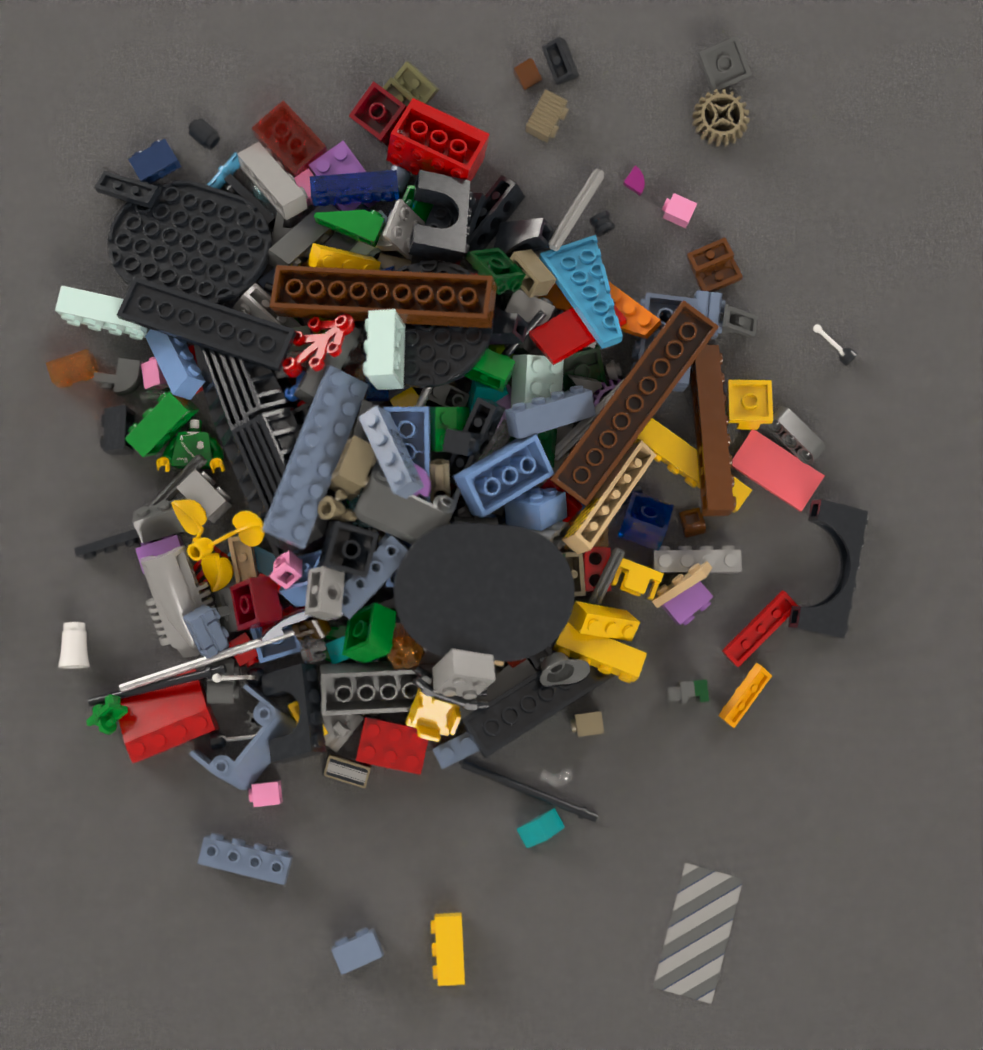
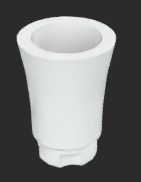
M63 623L58 668L77 669L90 667L85 623Z

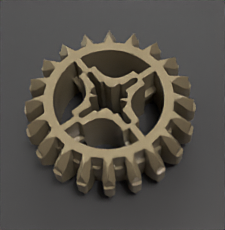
M717 89L714 90L713 95L708 92L705 98L701 97L699 99L700 104H696L694 107L696 111L693 112L692 117L695 119L693 126H697L695 132L696 134L702 133L701 140L707 137L709 139L708 145L712 141L716 142V147L721 142L725 147L728 146L729 141L734 144L737 138H742V132H746L748 128L746 124L749 123L750 119L746 116L749 115V110L744 109L747 104L746 102L740 103L741 96L734 98V91L730 92L729 95L726 94V89H723L721 94H719ZM705 111L709 113L708 116L712 120L710 125L706 122ZM732 111L736 115L737 125L733 122L734 120L730 116V113ZM725 115L724 118H721L716 122L717 118H720L721 116L723 117Z

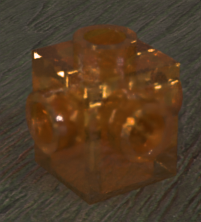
M398 636L392 640L393 647L391 652L387 654V657L394 669H410L418 666L425 655V651L411 636Z

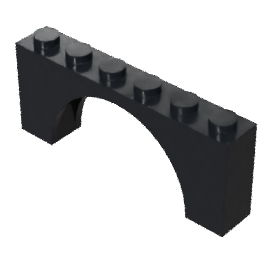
M544 218L500 222L493 248L501 249L509 258L516 251L532 249L535 252L549 248L548 242L552 238L554 229ZM496 293L493 333L489 345L524 343L529 324L518 313L503 311L500 303L501 294Z
M823 499L812 500L808 522L823 528L834 540L840 555V575L833 591L821 602L808 607L792 606L788 628L845 639L849 628V613L853 607L852 596L857 585L856 575L860 568V553L864 546V532L868 525L867 510Z

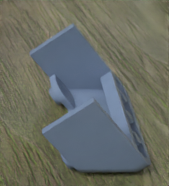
M245 684L243 688L260 701L253 711V716L256 722L263 727L238 758L234 761L226 755H219L211 760L199 749L189 753L190 756L212 774L240 790L252 787L251 785L258 780L270 765L268 740L286 736L297 726L293 717L268 697H264L262 692L250 684Z

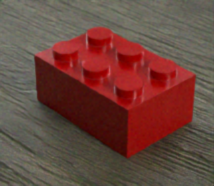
M365 717L356 761L421 775L429 740L418 737L417 729L414 727Z

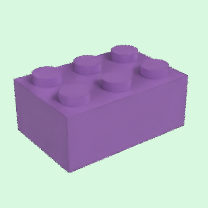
M344 141L309 164L310 171L339 211L356 210L361 203L370 208L382 199L381 191Z

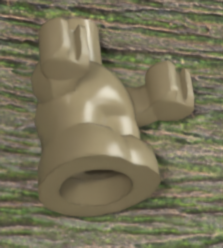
M337 490L335 498L330 496L324 497L318 505V514L322 519L339 520L341 522L355 521L357 519L355 513L351 509H346L341 503L342 500L348 497L345 494L346 491Z

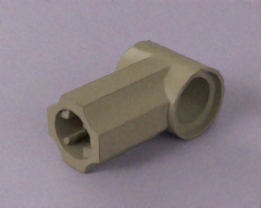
M435 459L430 461V499L433 503L434 499L438 496L435 493L437 491H444L446 493L445 496L449 498L451 496L450 468L448 460Z

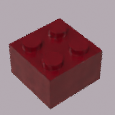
M373 81L351 111L349 117L388 147L390 134L407 106Z
M270 575L252 577L230 587L238 631L260 628L283 619V610L278 598V585L270 578Z

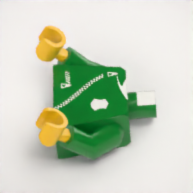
M189 420V432L180 431L176 437H173L162 457L156 460V467L159 471L161 466H165V471L169 472L171 463V466L175 469H184L196 455L201 454L207 460V463L201 469H211L212 473H215L214 470L220 467L221 471L224 472V451L215 437H212L209 432H202L201 420Z

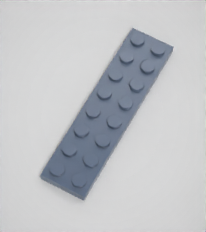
M331 365L326 367L261 531L298 548H305L318 516V505L327 493L332 474L345 447L360 409L361 401L369 386L368 384Z

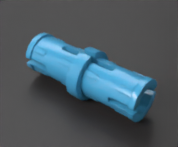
M234 152L230 159L218 168L219 171L207 183L208 186L221 189L225 185L224 179L230 173L233 175L240 167L237 153Z

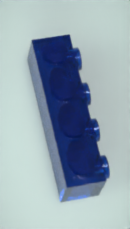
M397 170L310 176L311 199L314 206H328L330 204L347 205L355 202L371 203L373 201L389 202L400 199Z

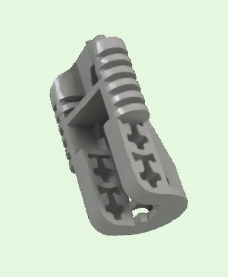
M182 545L173 548L165 554L141 558L140 562L153 596L146 603L147 606L154 605L149 608V612L155 613L151 616L153 621L158 620L154 623L155 628H160L156 631L157 634L163 635L159 638L161 645L171 644L172 647L179 651L183 658L200 655L183 620V616L203 604L215 609L216 607L215 604H209L213 602L212 596L206 597L211 594L209 589H204L208 587L207 582L198 583L186 547Z

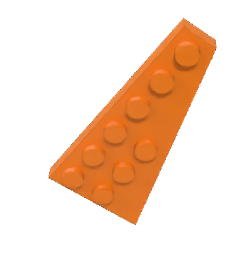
M609 282L611 299H613L614 305L627 319V324L620 328L623 332L648 339L662 324L661 320ZM554 283L547 295L536 297L550 300L556 309L563 310V312L572 308V305L556 283Z

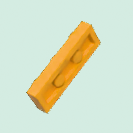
M756 663L718 716L728 725L735 728L772 675L763 666Z

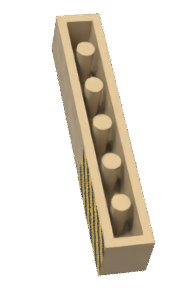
M642 440L631 445L562 538V541L577 555L592 549L655 458L656 454Z

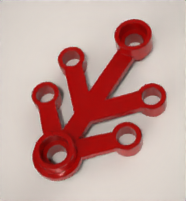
M342 314L335 320L321 321L318 317L311 318L308 322V327L313 332L330 330L325 334L304 335L301 331H296V336L293 340L296 346H302L303 344L311 345L297 357L286 358L282 364L283 371L290 378L297 377L302 372V363L316 351L317 354L310 359L309 365L314 371L322 370L325 365L326 352L332 357L339 356L342 352L341 346L344 336L354 330L355 324L351 315Z

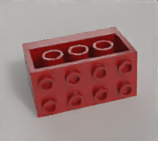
M412 98L390 134L386 161L408 170L414 175H418L419 171L423 170L469 180L471 183L484 161L490 134Z

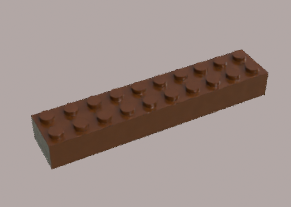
M276 265L270 308L280 317H318L319 319L335 320L342 314H349L354 321H365L368 319L369 311L395 309L405 324L492 328L497 285L493 276Z
M683 300L550 480L584 506H587L719 326Z

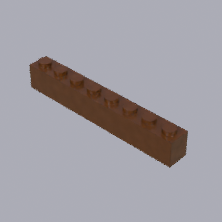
M705 345L691 364L690 369L703 516H728L736 508V497L733 496L732 490L734 487V476L731 475L730 468L732 466V455L729 454L728 447L731 441L730 434L727 433L729 417L725 413L727 396L726 393H723L725 375L721 373L723 355L719 351V345Z

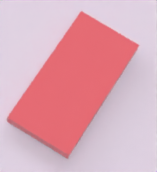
M756 430L750 431L732 458L731 467L799 512L804 509L825 475L808 464L803 463L796 456Z

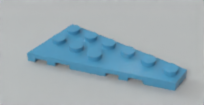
M593 235L563 245L558 251L548 250L540 253L539 259L557 279L555 283L600 347L603 349L622 342L623 336L618 316L615 314L614 301L611 299L607 274L602 264L600 249H598L597 236Z

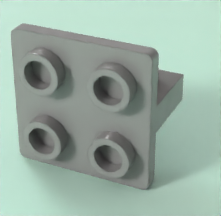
M398 199L394 209H391L377 247L381 251L398 250L406 259H411L412 255L408 254L412 229L414 224L425 225V222L402 199Z

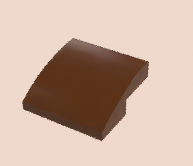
M726 237L687 253L689 264L701 291L715 292L743 278Z

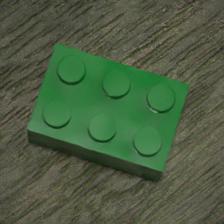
M164 392L157 399L159 403L154 408L150 407L142 415L144 419L139 424L135 423L128 429L127 432L129 434L125 440L142 457L157 455L200 409L189 399L175 396L172 392Z

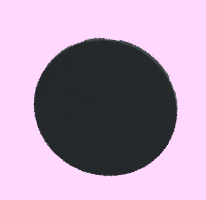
M423 260L395 270L473 275L461 266L454 263L439 262L438 260ZM494 317L492 328L405 324L404 385L416 388L438 387L451 383L467 374L480 361L489 346L493 333ZM365 321L362 322V333L364 336V342L365 340H368V332H366L365 330Z

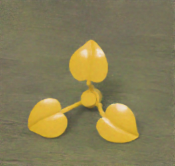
M191 499L171 502L182 527L189 534L197 535L192 539L194 543L190 544L187 548L188 555L195 561L202 559V570L210 584L211 591L221 590L230 583L234 572L232 564L227 558L220 557L218 553H211L214 545L238 533L242 543L249 547L257 546L264 539L265 532L261 531L264 524L263 521L253 512L241 511L232 520L236 530L212 541L209 538H200L204 532L202 525L207 522L206 512L200 503Z

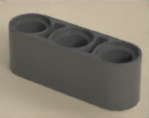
M779 407L773 413L772 424H766L768 429L805 464H812L825 450L824 442L788 407Z

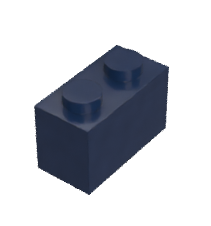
M166 139L153 142L149 148L144 151L135 152L128 159L140 181L152 184L182 167Z

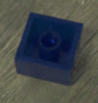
M633 491L622 519L618 537L659 551L667 533L674 505Z

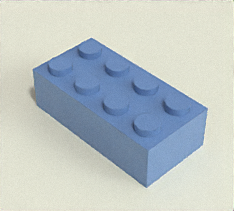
M531 435L513 440L453 477L471 515L485 517L554 475V472L538 436Z

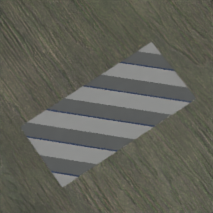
M685 863L653 988L712 1003L743 883L742 878Z

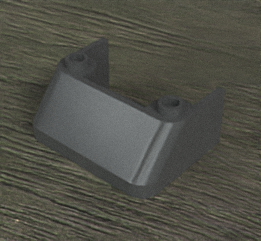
M377 459L368 474L370 476L368 483L362 489L354 509L355 516L360 521L411 544L431 530L449 523L460 495L458 486L451 498L440 495L434 499L433 503L414 495L405 499L392 492Z

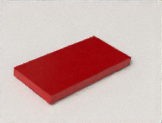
M614 305L615 314L618 316L621 327L627 324V319ZM573 307L529 331V337L552 365L559 363L596 341Z

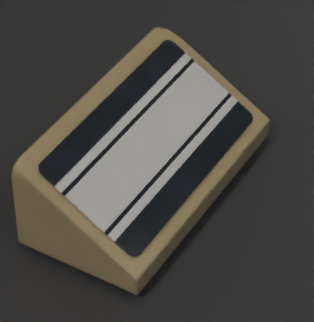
M330 754L323 776L366 788L372 767Z

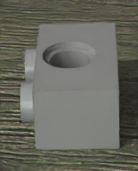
M326 566L309 570L305 614L323 620L341 617L344 572Z

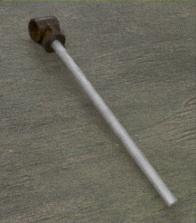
M313 616L293 623L291 628L284 630L283 636L266 642L258 638L222 650L221 652L219 651L218 654L208 659L201 657L119 685V688L123 693L292 636H296L298 641L304 640L305 635L310 634L312 639H321L330 633L331 627L328 620Z

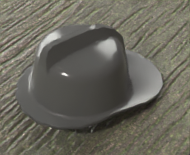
M556 652L540 659L542 670L540 682L545 686L576 683L583 680L590 672L588 662L570 659L561 652Z

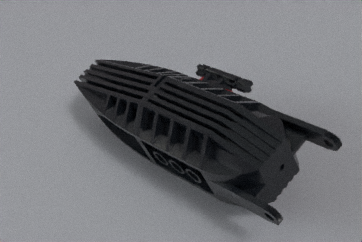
M222 303V304H219V305H222V306L231 308V307H229V306H227V305H225V304H223V303ZM194 344L197 365L205 380L202 387L217 433L251 512L258 515L264 523L311 405L302 400L289 401L285 397V390L287 388L290 389L292 385L282 368L278 372ZM328 488L325 497L335 498L336 492ZM346 499L342 500L341 503L345 508L350 509ZM318 514L304 549L298 548L270 534L265 533L264 535L268 539L276 559L288 551H291L296 556L309 554L323 547L329 522L334 520L322 519ZM356 521L341 522L354 527H358Z

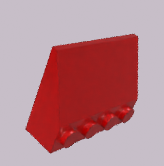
M195 668L179 675L195 672L197 669ZM201 680L120 699L121 705L128 707V713L119 719V724L132 764L220 729L211 705L207 703V695Z

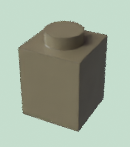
M601 711L574 714V719L570 720L572 733L576 732L577 737L604 733Z

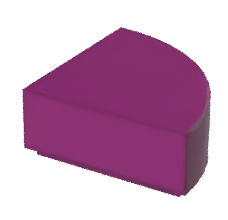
M635 165L623 182V185L641 196L645 180L643 173Z

